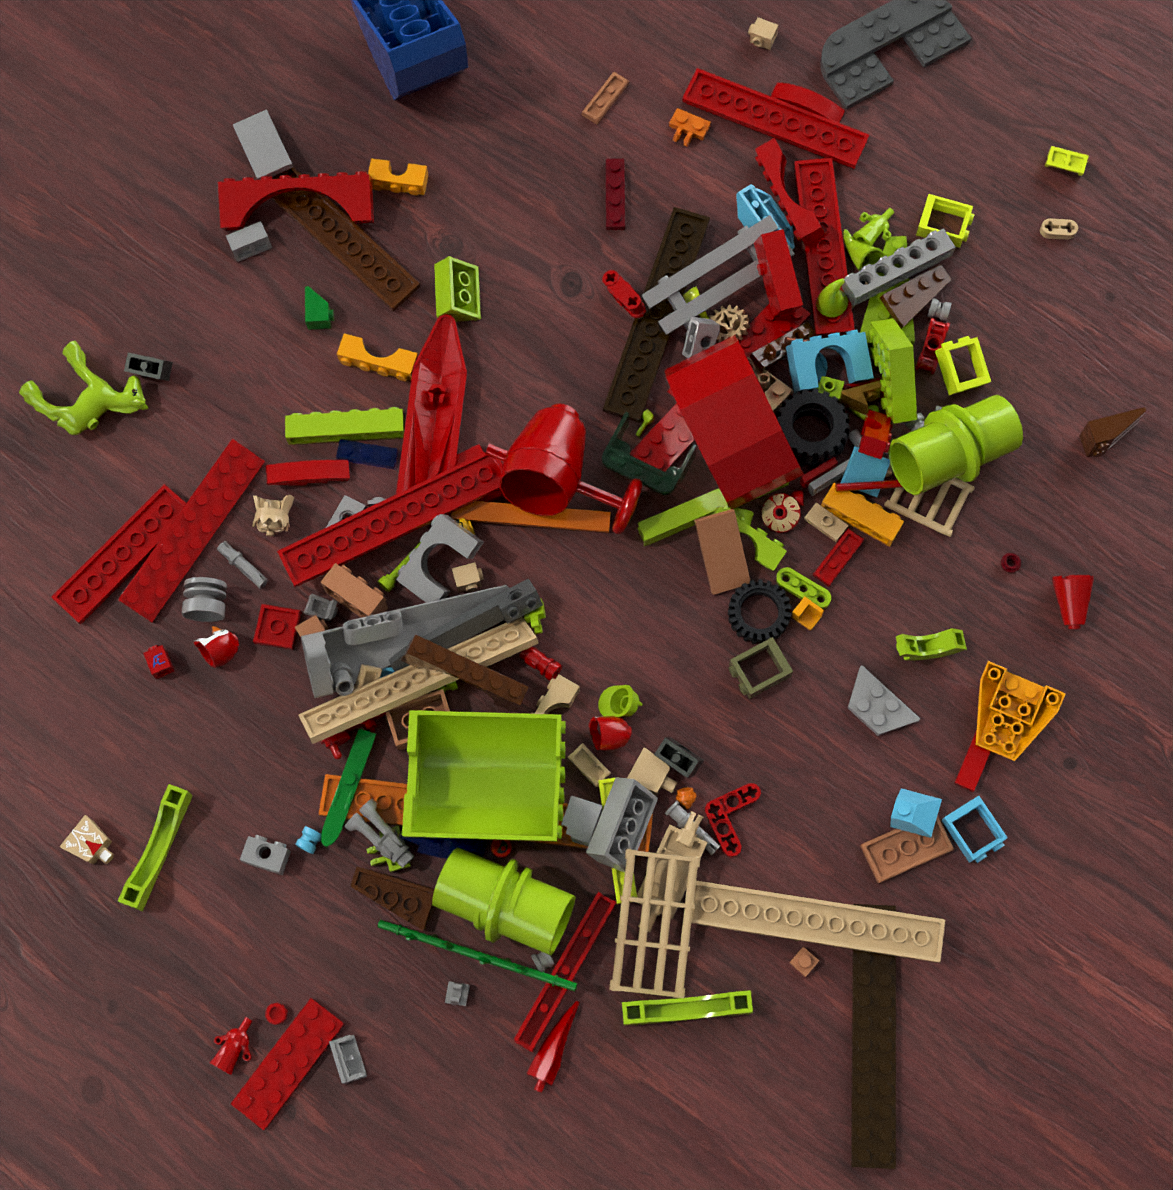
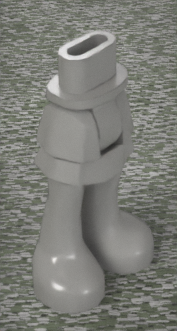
M371 799L359 809V812L371 821L384 836L381 838L358 813H355L349 819L345 828L349 831L358 830L372 842L376 847L375 849L381 852L382 856L392 860L393 863L397 862L403 868L413 859L414 855L408 850L409 847L406 846L401 834H398L396 829H392L379 816L376 811L377 803L374 799Z

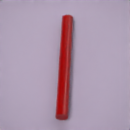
M898 480L835 484L836 492L902 487Z

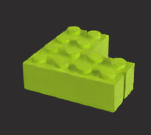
M894 318L870 322L871 329H868L869 340L873 342L872 347L869 348L870 358L874 359L875 366H878L880 373H882L883 380H880L881 391L884 394V398H881L882 409L886 410L887 417H890L894 424L917 420L913 345Z

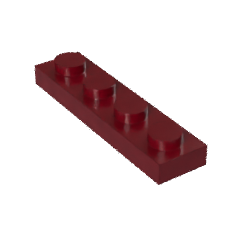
M606 159V230H625L624 159Z

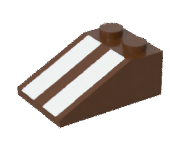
M1143 407L1088 421L1079 435L1086 456L1100 457L1104 455L1105 452L1138 424L1147 411L1146 408Z

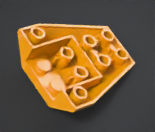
M988 661L980 678L975 745L1015 761L1058 713L1066 693L1047 685L1045 687L1007 672V668Z

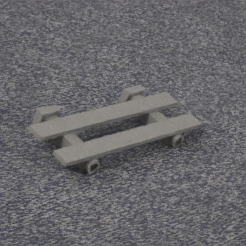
M770 215L750 228L748 226L743 227L738 231L739 235L670 278L667 275L657 281L659 283L657 286L641 295L649 309L666 298L671 304L674 312L658 321L666 335L681 325H684L688 331L691 317H696L760 277L757 269L759 262L754 242L761 234L778 229ZM788 244L790 256H793L794 252ZM744 249H747L754 262L692 301L685 302L679 292L680 289Z

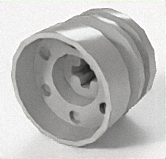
M195 577L184 581L185 590L183 594L188 598L182 604V616L184 618L200 622H216L225 618L226 605L221 601L226 598L227 584L224 581L208 577Z

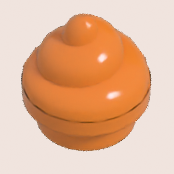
M692 787L678 789L676 801L678 800L681 806H684L687 810L690 809L695 802L696 792H694Z

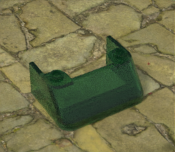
M625 412L602 454L603 465L630 480L640 479L643 486L662 495L671 494L682 483L696 457L697 445H692L680 468L673 466L669 467L665 472L630 456L631 448L629 444L621 440L629 426V413Z

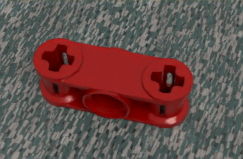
M609 270L603 275L602 281L609 293L633 318H640L646 313V307L640 296L615 270Z
M931 318L923 349L920 352L915 369H924L934 375L938 364L935 351L942 348L941 344H943L950 326L949 322L945 324ZM933 343L937 348H930L928 344Z

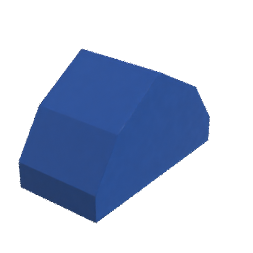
M350 0L371 54L393 100L458 75L468 68L466 43L460 23L442 0Z

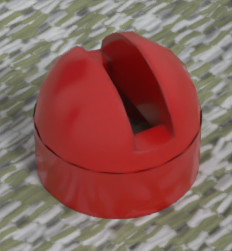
M803 490L793 491L790 496L797 500L799 506H804Z

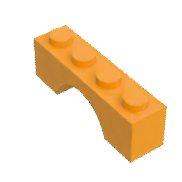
M344 333L337 351V357L339 362L345 366L353 365L363 371L372 370L382 376L391 375L401 381H411L413 365L418 358V353L399 348L388 357H374L365 350L362 338Z

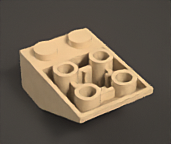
M747 357L776 416L778 408L782 406V402L786 398L790 399L793 390L767 370L761 371L751 358Z

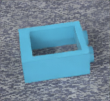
M980 796L972 799L941 820L969 863L974 860L977 863L987 857L986 852L991 849L994 852L1005 846L1003 842L1008 838ZM976 809L996 840L973 854L953 823Z

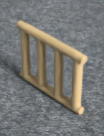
M958 478L943 483L926 517L915 512L925 492L914 495L907 509L897 504L904 488H896L890 500H887L884 506L951 537L953 531L951 529L969 492L972 493L975 487ZM952 484L962 490L943 526L933 520Z

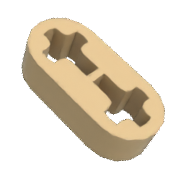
M1046 219L1040 227L1041 235L1049 239H1072L1078 231L1077 223L1067 219ZM1047 226H1050V228L1052 229V231H1048V228H1046V227H1047ZM1066 227H1069L1072 231L1069 233Z

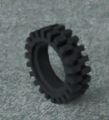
M759 579L758 582L751 580L749 584H742L741 588L738 587L729 602L728 621L729 624L731 623L732 630L737 632L736 635L739 638L742 636L744 641L750 640L752 644H756V642L762 643L772 637L778 639L785 632L791 618V604H789V597L785 596L786 592L783 589L780 590L777 584L775 586L771 585V581L768 580L767 583ZM755 595H763L770 598L778 609V618L775 623L764 629H756L746 624L741 615V606L746 599Z

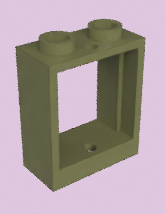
M773 637L730 659V667H728L732 677H737L741 693L747 695L749 699L792 677L793 670ZM766 649L780 673L752 688L739 663Z

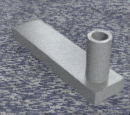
M855 429L849 433L848 438L855 447L859 448L862 435ZM849 459L809 483V493L813 496L843 478Z

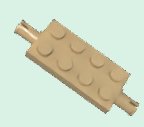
M691 811L684 828L678 829L669 824L656 853L687 857L698 856L701 858L708 842L696 837L695 833L703 816L698 814L695 822H693L696 813ZM656 858L652 899L664 900L669 859ZM677 860L673 902H681L687 889L689 861ZM646 876L637 893V897L643 898L644 896ZM651 904L648 932H651L657 916L663 915L664 905ZM672 906L671 919H673L678 907Z

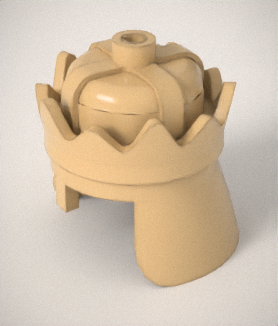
M286 495L282 501L253 496L256 513L252 527L256 525L260 532L266 533V536L274 537V534L281 533L284 530L288 531V513L293 504L294 497Z

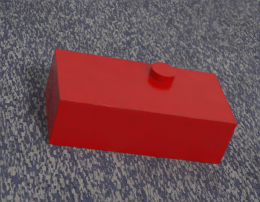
M784 229L761 234L754 242V247L759 262L757 264L758 273L763 277L772 316L774 318L794 313L803 306Z

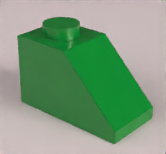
M305 286V322L308 330L331 328V321H334V310H330L328 302L313 289Z

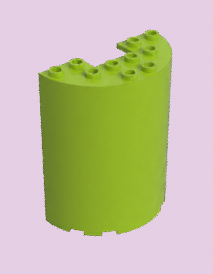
M409 710L407 743L409 766L407 794H404L402 837L557 842L558 838L562 839V826H559V821H563L564 787H561V783H565V767H561V760L565 759V742H562V734H565L566 721H562V716L556 714Z

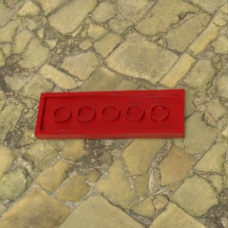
M310 998L231 1102V1105L261 1129L266 1130L330 1045L329 1042L333 1041L345 1023Z

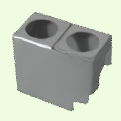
M571 796L561 824L567 826L566 834L571 836L572 842L589 846L603 810L602 805Z

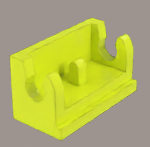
M1051 146L1045 167L1052 166L1075 172L1082 176L1089 155Z

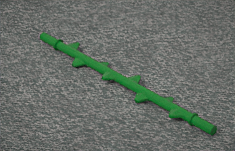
M379 920L378 928L396 933L398 936H405L408 941L418 940L479 960V963L482 965L491 964L550 983L552 986L556 985L574 992L577 989L578 983L560 978L558 975L553 976L513 963L510 958L501 959L439 939L436 934L427 935L405 928L401 924L396 925L384 920Z

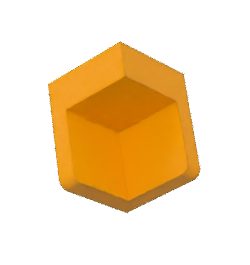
M804 596L792 612L791 618L811 631L823 616L824 610Z

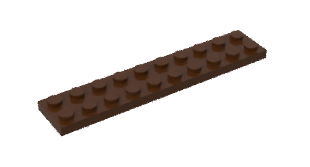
M293 167L279 173L273 179H280L282 175L299 178L301 173ZM290 191L271 198L390 310H396L421 287L416 279L325 195L311 191Z

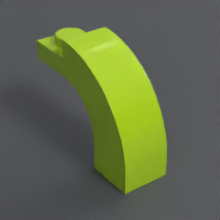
M954 628L926 636L905 634L896 636V648L899 655L903 656L904 660L909 661L938 658L967 650L963 630Z

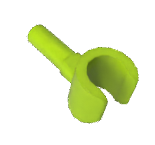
M648 409L642 413L644 422L635 434L640 437L647 425L654 421L653 413Z

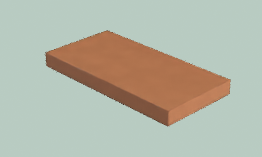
M734 509L694 520L712 595L741 587L744 583L749 584L750 577Z
M938 816L931 838L895 829L860 845L878 884L954 850Z

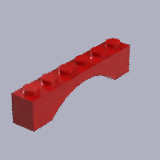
M773 138L757 147L755 151L758 156L755 159L760 167L764 166L765 171H763L767 182H772L773 185L770 188L775 197L779 195L781 200L778 203L782 211H787L788 215L785 217L789 225L795 226L796 230L793 232L798 242L802 240L804 245L807 246L825 236L826 234L814 212L799 206L788 196L784 182L787 160L776 139Z

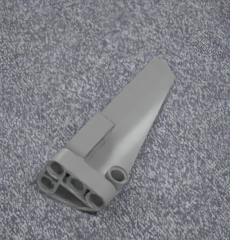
M502 585L353 619L345 622L343 627L301 636L314 698L332 695L334 692L342 696L351 694L354 690V684H356L361 664L381 669L391 665L389 659L407 646L415 634L423 637L493 596L509 589V587Z

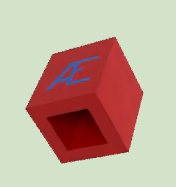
M163 645L152 646L147 652L143 653L150 672L155 679L175 672L168 652Z

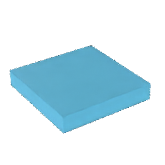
M854 446L841 483L883 481L890 465V460L884 457L878 459L858 452L859 448ZM880 489L858 491L877 497Z

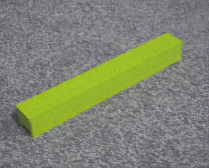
M789 482L786 483V484H784V485H782V486H780V487H778V488H776V489H774V490H772V491H770V492H767V493H765V494H763V495H761V496H759V497H757V498H760V497H762V496H764V495H767V494H769V493H771V492H774V491H776V490H778V489H781V488H783V487H785V486H788V485H789ZM718 488L638 522L639 527L637 529L644 546H647L694 526V520L713 515L718 506L724 507L726 505L729 507Z

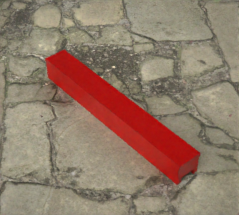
M600 892L596 894L551 975H558L560 978L574 981L616 907V901L609 899ZM546 982L516 1034L514 1042L533 1053L568 989L556 985L552 986V984Z

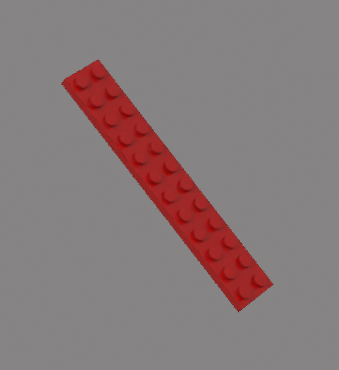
M768 304L749 324L748 334H742L743 340L738 339L746 357L750 358L752 352L803 325L811 313L801 307L794 313L773 318L770 304ZM677 403L629 454L632 459L658 480L666 474L695 442Z
M484 452L277 552L296 588L329 572L335 563L342 566L431 523L437 515H448L500 490V476L503 464L501 460L488 456Z

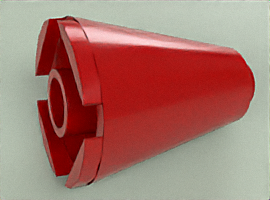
M1069 575L1065 576V578H1062V576L1052 577L1064 625L1068 626V629H1081V625H1085L1094 576Z

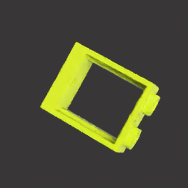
M928 194L916 236L926 238L929 233L935 230L937 232L940 231L927 227L931 211L934 209L964 218L959 235L946 232L955 247L960 248L962 241L966 242L969 231L966 228L967 225L972 224L974 214H971L973 206Z
M969 336L958 339V343L955 344L952 341L941 344L942 348L935 351L948 395L980 387L991 382L978 337L970 339ZM967 346L977 378L959 383L950 351Z

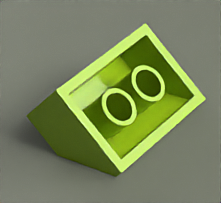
M450 256L434 264L436 317L439 318L441 315L448 314L454 317L455 322L480 320L478 266Z

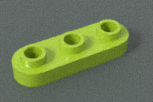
M785 567L778 571L776 576L778 586L801 600L805 596L822 609L829 606L831 594L827 589L791 568ZM788 577L790 581L784 582L782 578ZM805 587L807 591L801 592L800 588ZM822 597L824 602H818L817 598Z

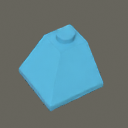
M901 788L891 815L890 827L931 838L942 799Z

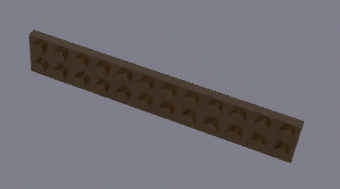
M677 207L673 208L644 293L659 284L657 281L667 275L670 278L696 261L710 222V217ZM687 286L679 290L682 297H684ZM642 298V302L646 307V313L642 317L634 319L608 392L603 412L640 423L671 332L666 335L658 321L674 312L667 298L650 309Z
M853 904L856 906L896 912V906L893 905ZM852 949L851 1167L896 1169V956Z

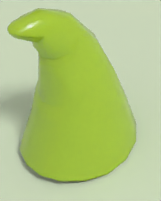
M844 229L843 241L858 271H861L868 264L873 265L883 257L884 254L880 248L854 239L849 231Z
M843 278L829 284L817 297L816 307L822 315L836 317L846 310L848 298L840 290V287L845 282Z

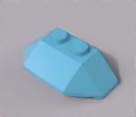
M752 184L736 194L738 218L744 227L748 226L750 228L770 215L778 227L775 231L784 229L787 243L791 249L795 248L793 243V227L789 225L785 215L771 195L755 188Z

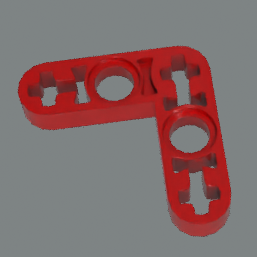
M754 783L746 784L713 799L705 806V816L723 853L729 858L737 857L741 852L742 846L727 815L758 801L761 790ZM749 788L752 791L756 790V793L754 795L755 798L747 796L744 798L745 803H742V798L738 794L739 792H741L743 796L748 793ZM734 796L738 799L739 803L736 807L728 806L727 799ZM712 805L715 808H719L717 811L718 817H724V819L718 820L715 824L713 823L716 820L714 813L708 812ZM722 823L726 824L729 828L728 833L724 835L717 831V826ZM733 835L734 838H730V842L732 845H737L735 853L727 851L726 849L729 844L727 840L722 842L721 839H726Z

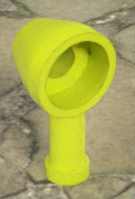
M697 286L691 288L683 295L686 303L700 296ZM706 311L699 314L700 318L709 319Z

